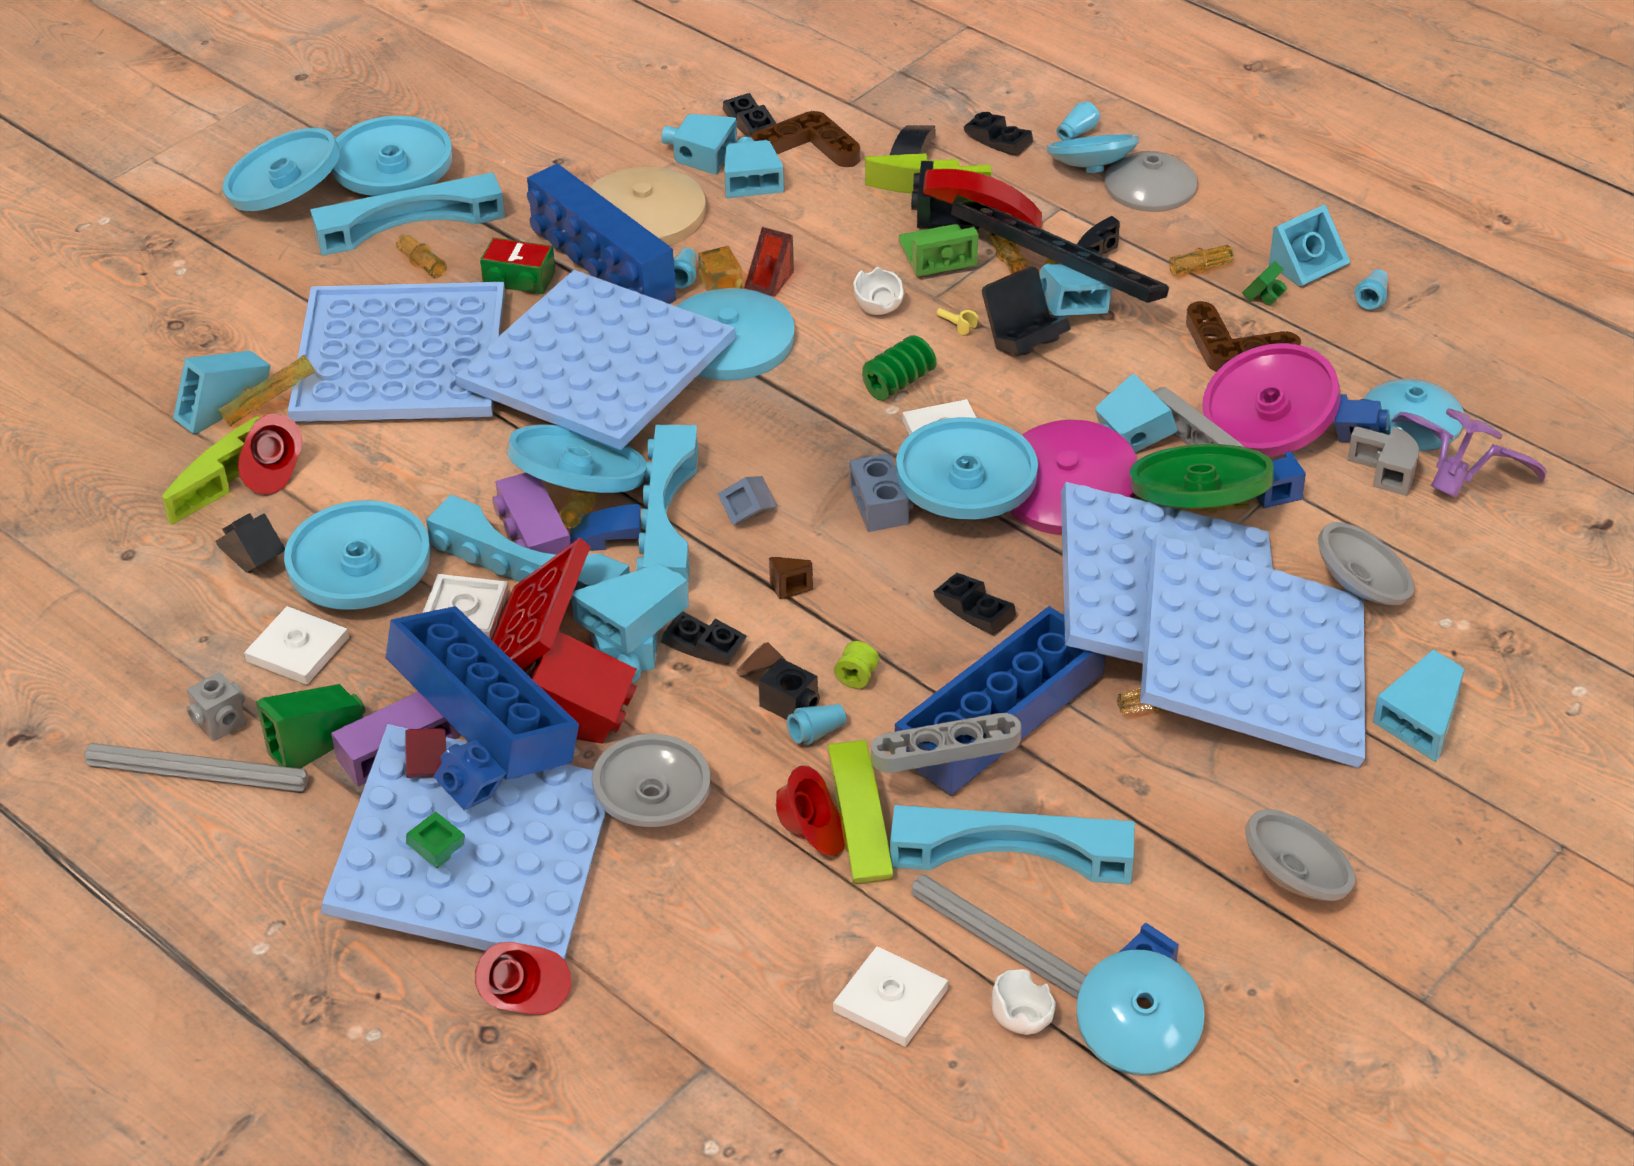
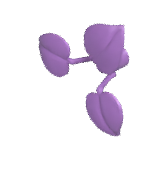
M1449 408L1446 411L1448 416L1458 420L1467 430L1456 456L1452 457L1449 455L1447 461L1449 438L1453 440L1454 435L1439 425L1413 413L1399 412L1392 419V423L1412 422L1421 424L1429 428L1442 441L1440 458L1436 465L1439 470L1431 486L1456 498L1464 481L1470 482L1473 475L1492 456L1515 459L1534 471L1541 482L1546 477V468L1537 460L1512 449L1494 444L1491 445L1490 449L1469 471H1466L1469 464L1461 461L1474 432H1485L1497 439H1501L1503 435L1492 426L1480 420L1471 419L1470 416L1460 411Z

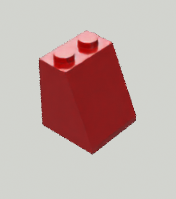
M560 631L557 632L551 650L538 659L530 674V678L579 724L577 740L603 744L610 731L618 732L626 716V712L622 711L621 707L623 704L629 705L637 688L636 685L631 683L637 668Z

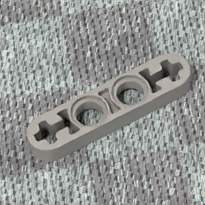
M1160 387L1152 391L1171 409L1177 432L1174 435L1185 444H1226L1243 447L1236 439L1168 388Z
M997 713L885 733L877 736L871 743V763L874 768L881 772L893 773L1009 752L1016 749L1021 742V722L1012 714ZM960 735H970L975 738V741L963 744L956 741L955 738ZM922 742H932L937 747L933 750L925 751L918 748L917 745Z

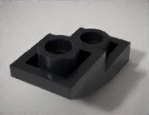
M750 93L723 101L722 109L728 117L736 118L737 128L749 137L758 130L777 124L765 105L758 106Z
M991 112L976 114L964 126V132L975 140L1007 154L1018 155L1033 142L1031 130L1019 129L1016 126L1007 127L1005 116L994 115Z
M906 125L898 134L890 155L926 153L928 156L927 143L936 138L935 125Z
M1113 216L1102 220L1089 229L1081 237L1077 245L1103 256L1104 253L1118 247L1120 221Z
M957 572L933 591L934 597L955 615L993 635L1016 616L1014 603L986 594L983 581Z
M683 611L674 618L664 631L661 643L699 659L728 664L745 642L747 635L716 618L709 626Z

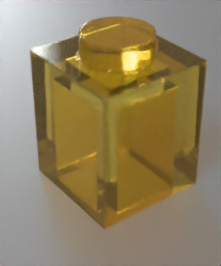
M729 246L698 253L699 277L707 291L725 288L743 289L742 267Z

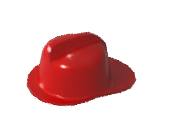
M276 413L264 415L256 420L249 430L239 455L238 471L245 486L255 493L264 495L276 493L284 488L291 478L303 443L301 430L292 419Z
M798 766L792 770L787 785L777 790L775 804L777 816L786 830L801 838H806L808 843L818 852L827 856H836L845 847L839 813L831 799L824 779L817 770L810 766Z
M499 942L489 947L480 957L475 969V985L482 999L493 1007L531 1015L547 1014L556 1010L567 999L571 989V973L566 961L556 952L516 942Z

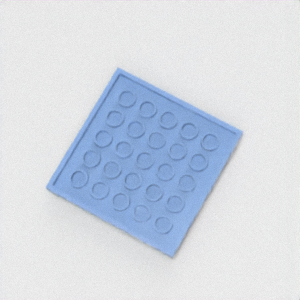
M573 270L455 375L456 385L622 450L736 338L735 327Z
M504 282L311 286L288 407L289 418L294 422L492 417L494 400L458 387L455 375L501 335L505 300Z
M1065 482L1061 490L1066 646L1143 663L1151 544L1156 534L1176 538L1183 542L1212 549L1222 554L1273 569L1268 531L1195 514L1187 510H1179L1126 497L1121 494L1093 489L1085 485Z
M1156 534L1151 544L1140 702L1359 768L1365 760L1364 600L1347 591L1222 554L1212 549L1183 542L1176 538Z
M387 724L322 901L321 914L485 951L499 942H516L549 949L558 953L565 960L606 815V811L600 806L593 792V770L567 764L515 779L505 780L503 778L490 799L463 810L434 777L406 778L404 743L405 731L408 728ZM446 737V750L454 744L461 746L468 742ZM435 811L465 834L464 845L452 853L451 858L439 868L434 867L406 844V833Z

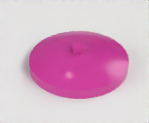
M1268 344L1247 350L1225 363L1209 381L1204 392L1202 408L1206 418L1236 439L1243 447L1254 449L1268 457H1273L1298 450L1317 439L1330 426L1337 415L1341 402V389L1332 364L1317 351L1297 344Z
M1059 420L1039 425L1022 434L1033 447L1038 461L1037 481L1033 492L1021 505L1010 511L1015 518L1025 525L1041 532L1062 535L1061 490L1065 482L1085 485L1093 489L1121 494L1135 499L1136 494L1133 493L1130 487V469L1137 461V456L1125 438L1114 430L1085 420Z

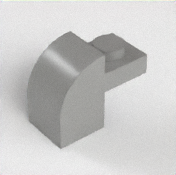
M1355 426L1351 434L1347 461L1376 468L1373 487L1407 496L1414 482L1419 447L1411 435L1395 427L1392 428L1390 435Z

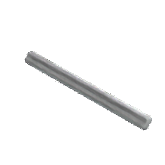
M97 743L88 744L84 754L86 764L96 767L297 792L304 791L308 784V773L305 769Z
M920 875L911 886L913 896L1078 998L1081 985L1087 976L1086 974L928 876Z

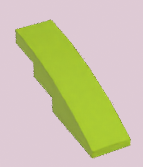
M926 153L865 157V186L912 194L914 173H920L921 161H934L933 169H960L992 176L990 164L959 166L958 159L927 160Z
M258 415L234 429L204 451L164 492L162 500L167 520L171 525L230 493L228 482L239 477V455L249 430L255 421L260 419Z
M866 739L827 744L837 811L841 819L845 850L848 852L852 883L858 884L892 879L893 869Z

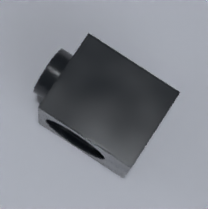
M782 658L758 680L759 706L786 720L790 714L794 713L796 708L813 707L819 703L818 676Z

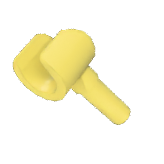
M942 308L937 310V316L956 324L957 332L961 335L968 334L970 327H977L978 315L974 311L964 310L959 315H955Z

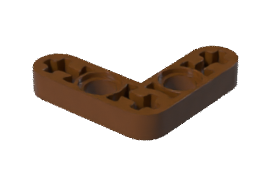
M819 111L805 112L758 130L750 136L754 141H770L777 154L811 142L838 166L853 167L860 162V144L827 115Z
M1197 301L1191 303L1187 308L1186 325L1207 366L1215 372L1235 356L1252 348L1277 343L1301 345L1300 337L1288 331L1232 339L1214 305L1209 302ZM1205 335H1215L1219 338H1208Z

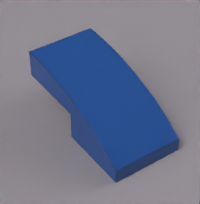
M640 504L606 508L572 521L570 524V544L581 538L591 546L589 551L606 550V540L639 538V533H641Z

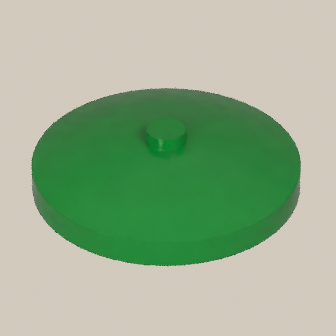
M1195 444L1160 450L1137 460L1130 469V487L1134 494L1146 501L1172 507L1207 508L1235 504L1263 494L1274 483V463L1267 455L1254 449L1226 444Z

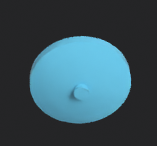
M385 116L370 119L348 128L335 139L340 148V156L331 172L337 182L345 188L370 196L432 185L443 177L451 166L453 160L451 140L444 129L422 118Z
M303 128L274 137L251 150L230 169L223 182V192L229 203L241 211L265 210L289 202L312 189L332 171L340 156L339 145L332 133L322 128Z
M739 288L716 289L694 295L676 306L735 327L736 338L697 375L699 377L726 381L755 377L781 364L793 348L795 339L793 318L782 303L766 294Z
M948 418L924 425L911 433L903 441L896 458V477L904 494L916 505L929 512L955 519H984L1009 512L1021 505L1031 495L1037 481L1038 461L1030 443L1015 430L1003 424L980 418Z
M532 425L519 428L510 435L507 447V455L511 462L524 472L546 482L580 491L599 493L630 491L642 485L647 469L644 457L628 445L619 450L558 425Z
M372 500L345 502L313 514L294 530L288 539L284 551L288 579L300 595L318 605L344 610L374 607L400 597L413 588L424 576L431 558L428 532L417 516L398 505Z

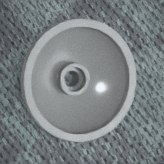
M1140 151L1128 154L1121 160L1112 163L1105 174L1107 193L1116 202L1140 211L1160 212L1178 208L1189 202L1197 191L1198 181L1194 170L1182 159L1164 152Z
M1332 522L1322 529L1318 536L1321 557L1333 578L1345 591L1363 600L1389 606L1404 604L1412 596L1414 582L1409 570L1402 560L1382 541L1363 529L1347 523Z
M663 734L635 735L616 742L599 757L592 775L593 792L600 806L614 818L641 827L667 826L688 818L704 804L709 794L711 782L710 769L703 755L686 741Z
M1270 809L1257 811L1248 820L1245 834L1249 849L1265 874L1278 886L1293 894L1317 901L1340 900L1345 898L1353 889L1355 874L1349 860L1331 839L1311 824L1291 814Z

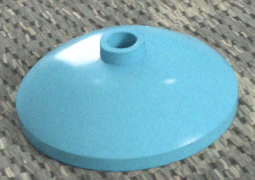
M1135 134L1090 136L1058 141L1048 144L1046 147L1047 153L1069 166L1086 167V173L1104 171V165L1121 160L1139 143V136Z
M1410 378L1395 379L1374 387L1364 397V399L1380 401L1382 409L1389 410L1388 430H1383V434L1390 435L1393 427L1401 429L1415 439L1419 451L1441 448L1442 441L1429 428L1413 422L1392 423L1393 417L1399 412L1419 415L1444 428L1454 435L1453 440L1449 438V444L1460 435L1463 429V425L1458 420L1446 414L1448 408L1464 413L1461 404L1450 392L1432 382Z
M1148 950L1122 951L1100 961L1084 979L1076 1004L1078 1027L1089 1049L1106 1065L1131 1075L1146 1076L1160 1074L1182 1063L1196 1047L1204 1026L1205 1012L1203 999L1191 975L1171 958ZM1137 999H1148L1152 1007L1149 1009L1140 1008L1137 1004Z

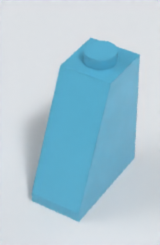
M252 351L185 358L173 419L193 434L203 431L264 396L271 365Z
M660 563L578 589L571 596L574 622L627 655L689 607L687 579L680 573L673 572Z
M1433 649L1377 696L1373 723L1436 762L1440 758L1458 700L1465 668Z

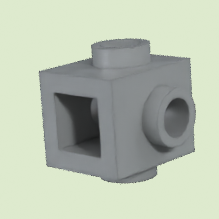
M220 672L186 689L190 702L186 709L190 719L213 742L246 725L242 703L245 702L244 694L236 682L230 683Z

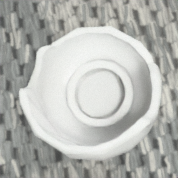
M876 267L869 273H864L863 270L858 272L853 286L856 302L863 311L872 315H884L900 306L904 297L902 280L894 272L882 270L880 267Z
M1024 969L1007 970L997 976L991 996V1008L995 1020L1004 1028L1024 1035L1038 1033L1052 1022L1056 1002L1051 993H1049L1048 984L1045 983L1043 986L1034 984L1030 977V972Z

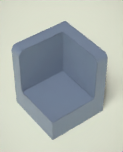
M763 476L745 477L717 493L733 525L740 524L761 511H770L777 507Z

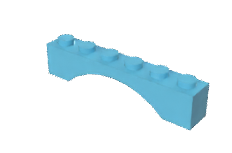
M494 172L310 209L315 237L322 256L353 250L373 235L406 223L425 220H452L479 224L505 218L503 195Z
M655 425L654 439H648V460H652V462H646L647 469L645 473L646 483H650V485H644L643 502L644 506H648V509L641 510V528L646 530V533H639V554L644 555L643 557H637L636 571L660 563L673 572L680 573L687 579L688 586L690 572L688 542L676 532L669 522L667 510L677 491L685 482L697 474V425Z
M450 495L426 519L430 546L518 582L556 555L525 548L508 540L492 527L479 505L454 495ZM599 553L588 554L574 591L630 573L629 565Z
M894 805L890 858L892 868L932 870L945 862L966 855L984 852H1018L1056 861L1075 870L1091 882L1131 884L1135 821Z

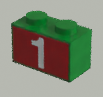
M493 237L480 259L483 282H504L505 289L544 294L556 272L553 246Z

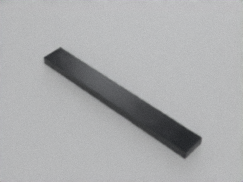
M973 200L956 202L952 205L951 215L1146 303L1167 298L1169 286L1005 212Z

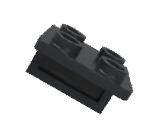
M921 161L920 173H914L911 210H917V228L932 229L958 224L961 229L975 227L978 230L980 227L951 215L953 204L970 199L956 195L951 204L923 193L925 173L927 170L933 169L934 161Z
M1028 266L987 284L982 289L992 335L998 350L1012 352L1016 356L1026 355L1033 351L1034 346L1041 343L1055 342L1060 338L1059 335L1071 330L1068 317L1049 314L1039 271L1036 267Z

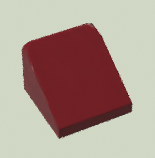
M407 729L405 731L406 778H430L435 775L442 763L440 758L446 751L444 729Z

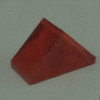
M762 227L744 289L775 297L794 273L793 235Z

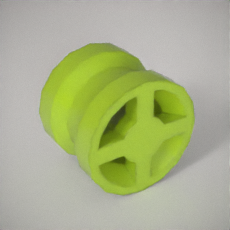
M852 641L847 644L842 652L843 657L839 658L835 664L834 674L847 687L861 689L867 685L871 678V672L878 666L879 655L867 643Z

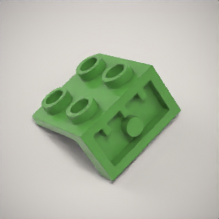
M958 224L899 235V243L916 277L949 270H960L977 265L978 233L975 227L961 229Z

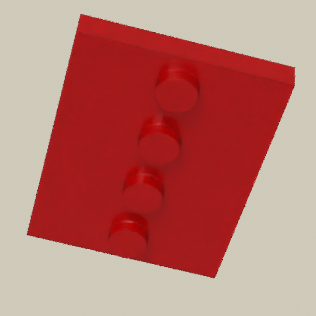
M578 538L525 577L512 589L492 641L524 672L531 667L535 660L552 648L591 547L581 538Z

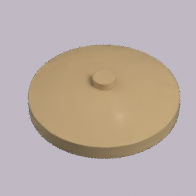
M655 166L631 167L610 173L590 186L667 245H673L692 235L701 226L705 218L706 204L702 188L694 179L676 170Z

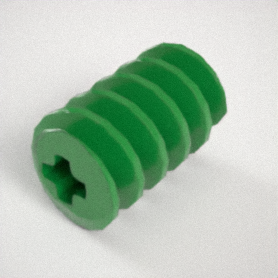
M910 335L904 338L903 341L896 343L893 347L875 356L874 359L865 362L862 367L863 382L871 396L877 400L884 401L888 399L889 395L892 396L899 389L907 387L908 383L911 384L918 377L926 375L927 371L934 370L937 366V358L933 349L924 339Z

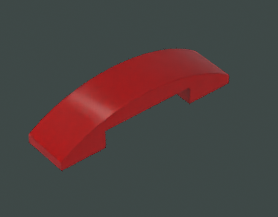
M931 169L925 173L923 193L951 204L956 195H960L1011 214V216L1041 228L1042 212L1023 193L1000 180L984 174L960 169Z

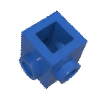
M475 739L461 746L454 744L442 754L440 758L442 763L433 777L463 810H466L490 799L507 772Z

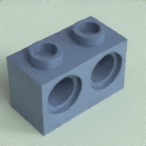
M890 453L850 460L849 487L867 531L872 532L908 525L909 510L913 509L914 502L904 494L898 484L896 466Z

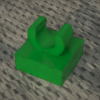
M1274 261L1242 294L1250 302L1260 294L1262 300L1270 306L1287 290L1282 281L1275 279L1284 269Z
M436 811L406 833V844L436 868L447 862L451 858V854L464 845L465 839L463 832Z

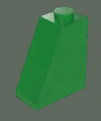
M340 684L264 697L256 701L268 755L279 766L303 768L332 751L334 744L331 733L362 719L363 714L366 712L361 699L356 694L350 695Z

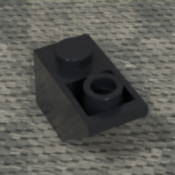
M251 513L232 522V524L224 527L222 530L225 535L215 541L218 547L246 573L285 551V547L265 513L256 518H253Z

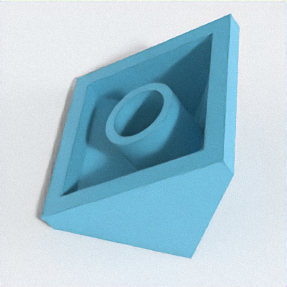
M1326 204L1273 228L1269 265L1276 261L1284 269L1281 274L1299 287L1351 263Z

